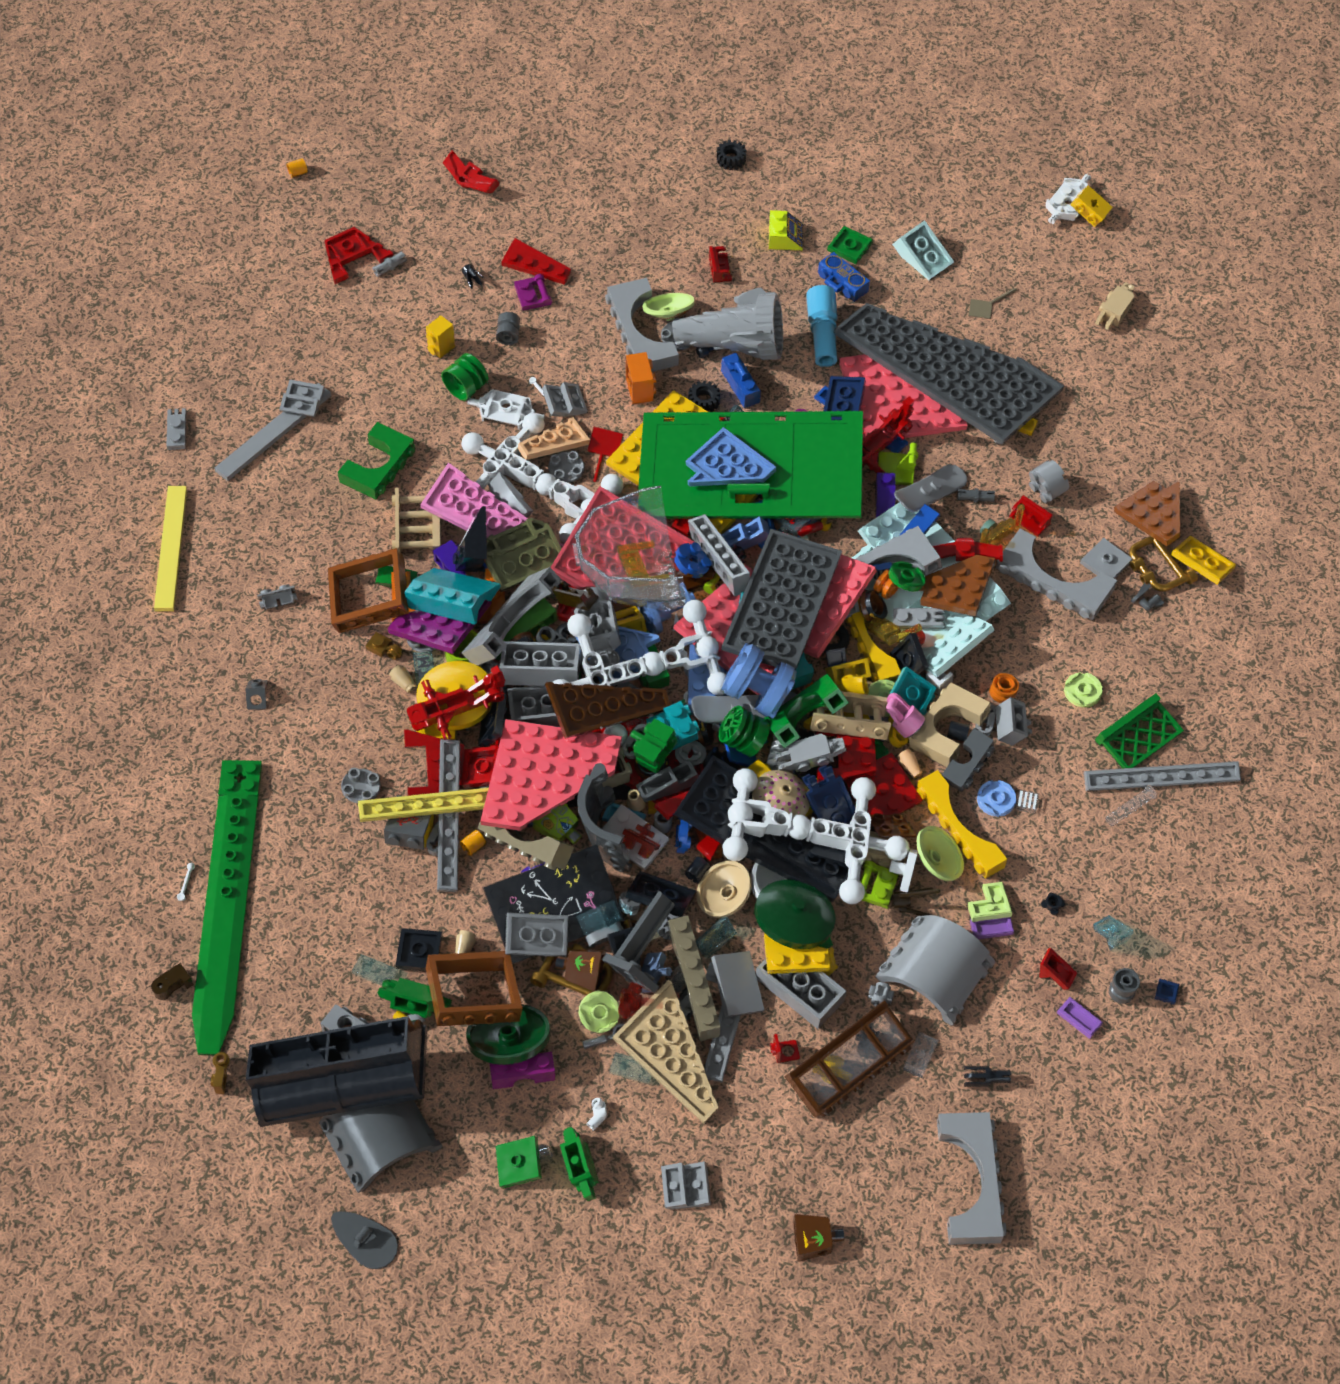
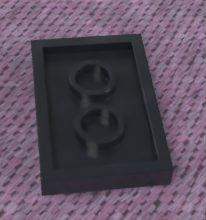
M639 871L627 891L626 898L649 906L658 891H660L674 903L670 914L683 917L695 897L696 890Z

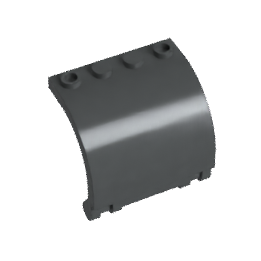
M598 763L594 766L590 776L586 774L581 784L577 800L578 811L592 846L598 845L603 861L611 865L616 871L630 872L633 865L629 863L630 856L626 845L621 843L623 837L604 831L597 826L603 809L616 801L613 788L610 786L603 787L602 783L608 779V773L605 765Z
M414 1100L323 1116L319 1122L357 1193L364 1192L381 1172L397 1161L415 1153L427 1150L434 1153L442 1148L441 1142L436 1140L434 1130L428 1126Z

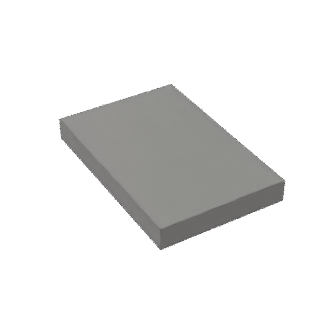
M507 913L505 954L567 957V915Z
M750 951L714 955L711 957L725 1017L763 1012L764 1006Z

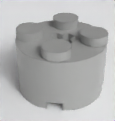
M1047 460L1029 472L1031 480L1029 486L1034 492L1038 491L1040 493V498L1045 504L1069 490L1068 479L1064 480L1062 476L1065 474L1064 471L1053 460Z

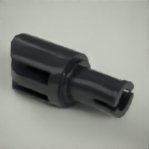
M964 1066V1070L984 1071V1073L964 1074V1079H984V1082H964V1087H990L992 1083H1011V1077H1002L1010 1076L1011 1070H992L989 1066Z

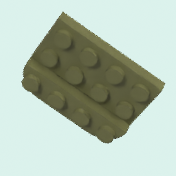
M528 518L517 526L494 536L492 534L487 538V560L485 564L494 581L501 584L499 588L501 593L523 583L528 576L551 567L562 548L547 522L544 523L540 520Z

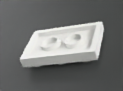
M622 804L602 828L604 831L623 837L621 843L626 845L630 860L643 870L649 867L669 841L666 835Z

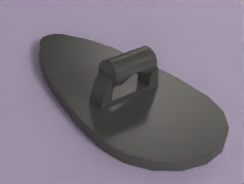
M335 1212L332 1214L331 1221L337 1237L352 1257L362 1266L369 1269H380L386 1267L394 1260L398 1244L396 1237L389 1229L355 1213Z

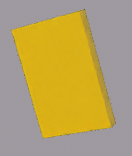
M1192 536L1185 539L1171 554L1217 585L1236 567L1235 563Z

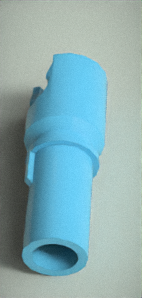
M817 285L810 288L806 294L808 322L813 333L815 363L821 367H830L837 362L836 336L834 333L838 318L836 293L830 286Z

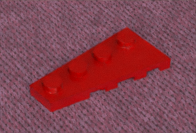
M516 238L512 241L501 261V265L534 276L543 274L545 279L565 285L571 274V268Z

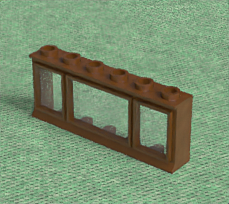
M884 1000L784 1077L814 1117L819 1115L825 1117L833 1110L831 1108L832 1105L836 1102L840 1105L849 1098L847 1094L850 1091L857 1092L865 1085L863 1083L864 1080L868 1077L872 1080L881 1073L879 1069L882 1066L889 1067L896 1061L895 1056L899 1053L903 1056L912 1049L910 1045L915 1042V1039L910 1036Z

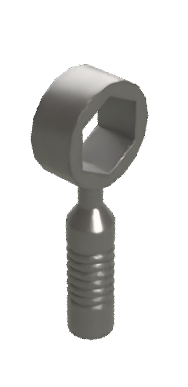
M624 1024L616 1025L612 1035H602L582 1041L584 1049L607 1043L608 1040L613 1039L612 1037L616 1034L617 1030H620Z

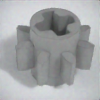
M877 982L876 986L871 985L868 993L871 1004L877 1006L885 1000L887 1004L891 1005L894 992L890 991L891 986L883 982Z

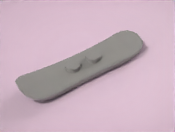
M945 465L924 479L895 491L894 496L908 511L912 513L919 512L924 504L929 506L964 487L967 483V476L963 469L958 466Z
M789 692V694L783 701L782 705L788 702L793 697H795L797 694L794 692ZM699 695L691 700L695 717L703 723H722L728 712L738 705L751 711L753 715L756 714L765 718V716L754 709L759 695L741 696L738 700L730 696Z

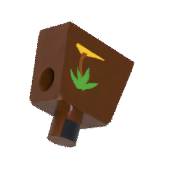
M573 949L569 951L568 958L558 956L555 967L566 970L564 977L566 981L596 991L601 984L604 967L602 958L606 954V950Z
M794 1214L793 1226L797 1261L831 1254L833 1249L832 1242L844 1241L843 1228L831 1229L830 1218Z

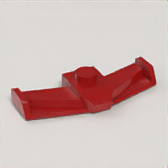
M453 150L442 162L455 178L456 183L463 188H472L492 194L500 184L495 178L482 176L483 171L470 161L465 166Z
M957 538L956 542L933 546L941 559L956 556V561H963L972 556L981 555L995 558L999 562L1003 561V545L1000 544L997 546L975 542L972 538Z

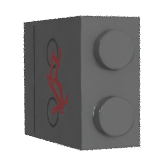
M431 815L388 819L384 828L385 843L424 850V835Z

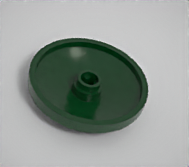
M780 880L772 882L761 890L755 903V918L763 932L777 943L790 948L810 949L817 947L828 940L835 927L836 915L828 898L815 887L800 881Z
M522 1004L519 1022L468 1025L466 1031L467 1045L471 1053L478 1059L492 1064H514L528 1060L539 1054L546 1047L551 1035L550 1024L546 1015L537 1008Z

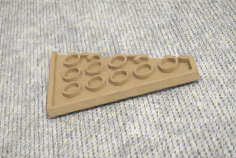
M668 980L612 1038L696 1118L705 1124L719 1107L714 1098L712 1088L707 1079L673 984Z

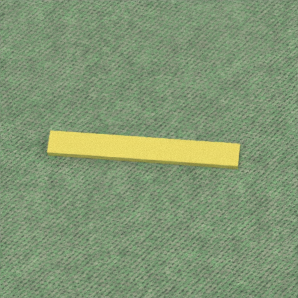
M168 486L154 604L155 612L174 611L187 496L186 486Z
M489 788L358 801L360 822L484 809Z

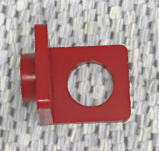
M774 1034L773 1043H770V1050L772 1056L775 1055L776 1062L799 1060L800 1055L797 1041L779 1042L778 1035ZM784 1046H791L794 1049V1054L792 1056H785L782 1053V1048Z

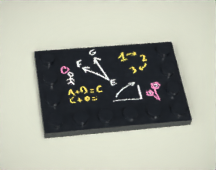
M597 844L572 853L565 870L560 868L552 870L543 864L482 887L504 949L507 913L567 915L568 942L589 935L612 923L624 921ZM510 955L512 964L532 957L529 955Z

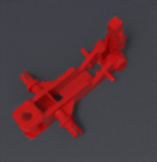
M910 396L901 402L903 405L900 409L894 408L888 414L887 420L882 415H879V418L884 423L863 438L862 467L867 464L870 467L869 470L874 471L876 474L885 473L878 466V453L898 436L904 440L905 436L902 433L909 432L913 427L909 417L915 409L913 408L914 400ZM889 426L895 430L894 433H890V437L883 432Z
M498 665L491 668V673L487 674L481 681H478L477 676L474 675L475 684L466 690L460 688L447 694L436 692L431 687L428 679L425 680L426 684L423 680L421 684L424 688V696L428 700L412 705L406 710L413 729L419 731L438 723V731H441L443 739L447 740L446 734L448 739L452 737L448 728L453 716L485 705V708L488 709V703L502 701L505 695L502 687L505 686L506 680ZM484 690L485 695H483L482 697L479 696L477 697V700H475L473 693H478L479 691ZM447 704V709H440V706Z

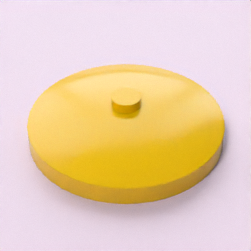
M450 661L440 664L428 671L420 681L417 689V703L428 700L424 696V688L421 684L423 680L426 684L425 680L428 679L431 687L436 692L447 694L463 688V690L470 688L475 684L474 675L477 676L478 681H481L487 673L481 667L465 661ZM481 690L478 693H473L475 700H477V697L485 695V691ZM494 702L488 703V709L485 708V705L453 716L449 722L448 730H461L476 725L488 715ZM447 704L440 706L441 710L448 708Z

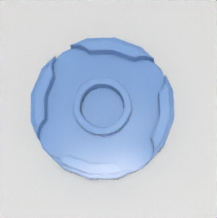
M990 780L982 784L978 790L977 802L983 812L996 817L1005 816L1015 807L1016 793L1010 784L1001 780Z

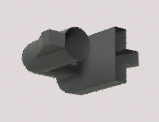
M1144 582L1139 592L1131 599V602H1136L1151 588V585H1147ZM1155 594L1149 600L1143 597L1139 604L1149 611L1153 607L1162 606L1164 602L1159 595Z

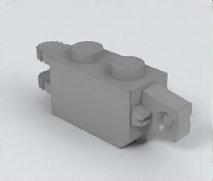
M818 734L794 741L788 746V751L777 754L775 758L777 762L791 759L789 762L780 764L778 770L805 772L810 768L828 765L830 762H833V757L845 752L846 747L843 738L828 740L825 735Z

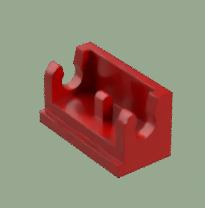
M709 246V262L713 283L732 281L728 254L724 252L718 253L719 251H726V247Z
M1024 495L1012 507L1013 511L1009 515V518L1037 537L1050 525L1052 519L1051 513Z

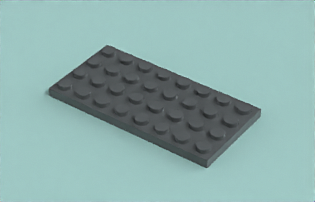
M770 529L721 650L739 655L745 643L754 644L765 652L761 663L776 667L780 662L794 667L796 671L841 558L842 551Z

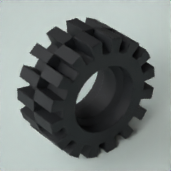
M728 140V143L726 141H723V144L720 143L719 147H717L716 157L719 166H724V169L728 167L729 170H732V168L738 170V167L742 168L746 161L747 150L745 145H742L740 141L737 143V140H734V142ZM732 153V154H736L737 156L730 157V156H727L726 154Z
M698 381L697 385L694 383L690 387L688 399L706 411L714 412V409H717L718 405H720L719 387L717 388L715 383L712 385L710 381L708 384L706 381H703L702 384ZM705 394L709 395L711 398L708 400H701L698 398V396Z

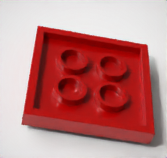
M892 752L876 760L875 774L864 776L871 779L876 786L875 796L868 801L867 813L869 815L876 813L882 815L902 814L923 801ZM858 778L844 779L843 782L846 789L856 803L857 800L852 795L851 787Z

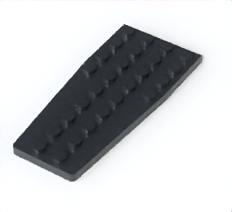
M713 755L676 809L674 815L723 845L725 840L731 837L732 828L728 826L730 823L728 810L733 805L732 799L737 798L738 791L734 787L733 777L738 770ZM750 792L749 799L753 800L752 792ZM753 813L752 821L762 822L763 816ZM747 833L743 835L748 845L746 858L788 880L800 881L815 887L830 902L835 901L839 895L841 884L848 879V868L841 867L836 863L825 862L824 858L817 856L810 858L808 853L816 844L810 840L809 842L806 841V838L797 840L789 834L787 837L764 834L763 837Z

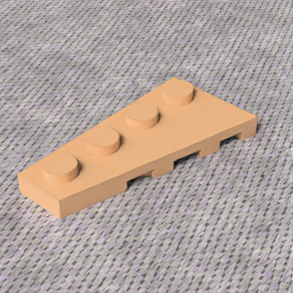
M572 417L566 423L561 422L557 424L556 428L552 430L547 429L543 431V434L540 436L535 435L520 442L518 450L525 460L589 445L590 439L574 417Z

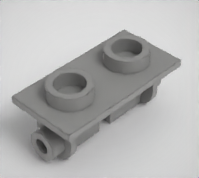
M286 584L280 586L278 590L266 589L261 591V594L257 595L258 600L262 599L259 602L260 608L267 610L278 607L277 599H280L281 606L294 603L295 600H298L296 593H292V591H295V587Z

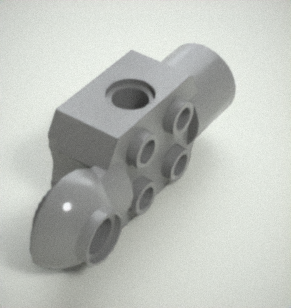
M590 587L599 598L589 611L576 608L574 614H585L591 620L592 628L589 637L594 652L600 654L604 667H608L620 662V657L615 651L621 645L617 617L611 601L606 599L605 591L599 587ZM590 658L589 665L595 666V659Z

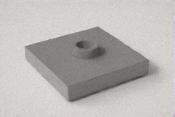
M1103 538L1081 559L1080 564L1096 575L1103 572L1115 579L1130 564L1132 558Z

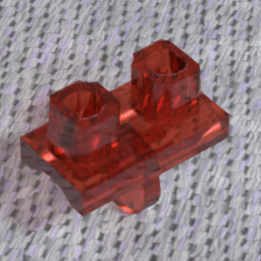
M646 823L644 827L637 824L635 829L640 834L630 828H624L622 834L625 836L622 843L626 845L627 849L633 850L636 842L642 844L638 854L646 859H649L654 850L659 849L660 844L647 838L649 836L653 839L655 833L650 831L651 824Z
M631 982L628 989L622 988L620 1005L618 1007V1014L621 1018L630 1019L641 1008L643 986Z

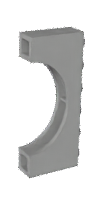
M643 278L607 287L605 300L607 305L610 304L611 306L610 312L612 317L616 318L617 330H621L622 343L627 345V355L647 352L648 359L652 360V372L678 366L679 354L674 342L650 340L639 333L632 322V316L647 299L652 297V289L648 279Z
M919 526L908 529L902 535L894 537L889 542L877 546L872 551L856 558V560L872 566L891 562L892 565L899 561L909 562L913 564V567L921 569L925 576L942 568L940 556ZM858 601L845 619L860 611Z
M1020 528L1004 549L1003 561L999 562L997 560L996 569L1002 574L1013 577L1017 582L1028 585L1032 590L1046 595L1050 600L1063 604L1065 608L1074 610L1083 618L1093 621L1113 593L1117 580L1103 572H1100L1089 581L1080 583L1064 582L1051 577L1038 566L1033 557L1032 548L1034 547L1036 536Z
M550 567L528 576L463 650L462 654L475 665L495 659L507 646L503 639L512 626L538 601L551 594L554 586L557 587L562 579Z
M990 1112L939 1114L937 1118L938 1140L955 1144L965 1150L977 1165L981 1177V1194L976 1204L967 1212L949 1217L948 1219L949 1245L1001 1243L1003 1237L1006 1236V1224L1002 1223L1001 1215H1004V1204L999 1199V1194L1002 1193L1001 1181H997L999 1161L995 1160L994 1154L997 1153V1142L993 1140L992 1133L995 1132L994 1120H991Z

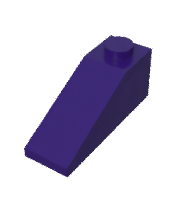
M877 473L875 482L876 518L895 506V473Z
M450 540L433 550L434 561L442 570L466 575L465 571H455V564H453V554L456 552L458 544L456 545Z

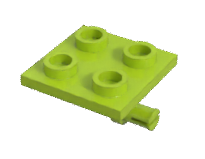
M910 444L908 454L879 452L878 466L885 473H895V484H913L914 468L918 458L917 444Z

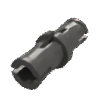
M974 488V490L958 489L957 500L974 501V503H978V501L994 502L995 491H983L978 488Z

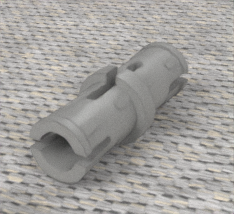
M401 251L391 258H385L384 262L372 267V270H376L374 274L379 277L389 270L393 271L396 266L406 262L407 258H403L405 254Z

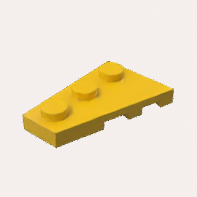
M764 933L768 974L823 972L830 970L828 949L818 946L810 949L790 948L777 943Z

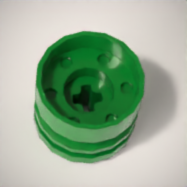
M469 353L461 355L455 360L454 364L449 365L441 373L445 387L453 396L461 401H466L489 380L485 367L475 356Z
M738 705L732 708L725 716L719 729L718 737L724 744L732 748L736 747V750L751 757L758 753L766 742L770 731V724L764 718L756 714L753 715L751 711Z

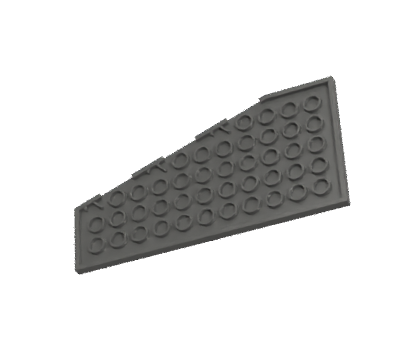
M868 303L834 330L835 335L1001 445L1061 393L1064 385L1020 357L1015 359L990 350L989 346L966 338L961 340L939 332L938 328L913 320L911 322L888 314L887 310Z

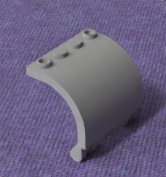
M917 916L911 922L912 925L908 931L901 936L899 944L891 950L889 958L880 966L879 972L875 977L880 982H897L916 990L941 1012L944 1022L953 1025L956 1021V1016L964 1010L962 1005L979 980L987 976V970L993 967L995 960L990 956L989 950L973 934L960 925L939 916Z

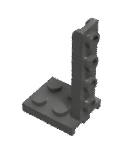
M658 891L615 956L606 953L602 961L611 965L612 969L624 976L627 982L655 993L659 988L653 982L655 978L645 971L642 972L640 970L641 966L636 962L673 909L674 903L662 892Z

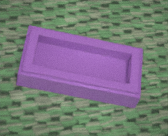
M1011 917L972 922L970 919L972 934L977 939L1014 935Z
M1071 997L1057 1011L1059 1016L1089 1039L1103 1024L1101 1020Z

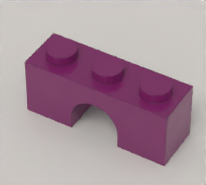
M552 1052L539 1053L528 1060L514 1064L489 1063L493 1090L514 1087V1083L521 1079H533L535 1083L555 1081Z

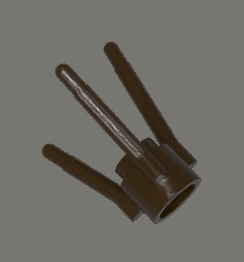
M930 887L908 891V893L894 892V908H899V913L907 912L919 916L930 915L929 913L906 908L911 905L910 897L940 893L941 890H933Z

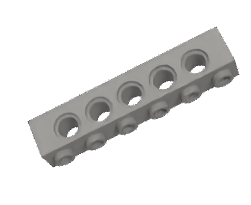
M705 514L688 520L691 539L701 546V549L711 560V566L734 597L740 595L747 587L750 580V572Z

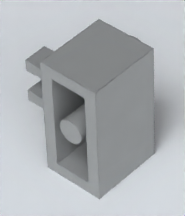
M1010 697L995 707L998 741L1013 746L1032 734V730L1027 728L1031 724V720L1026 719L1024 702Z

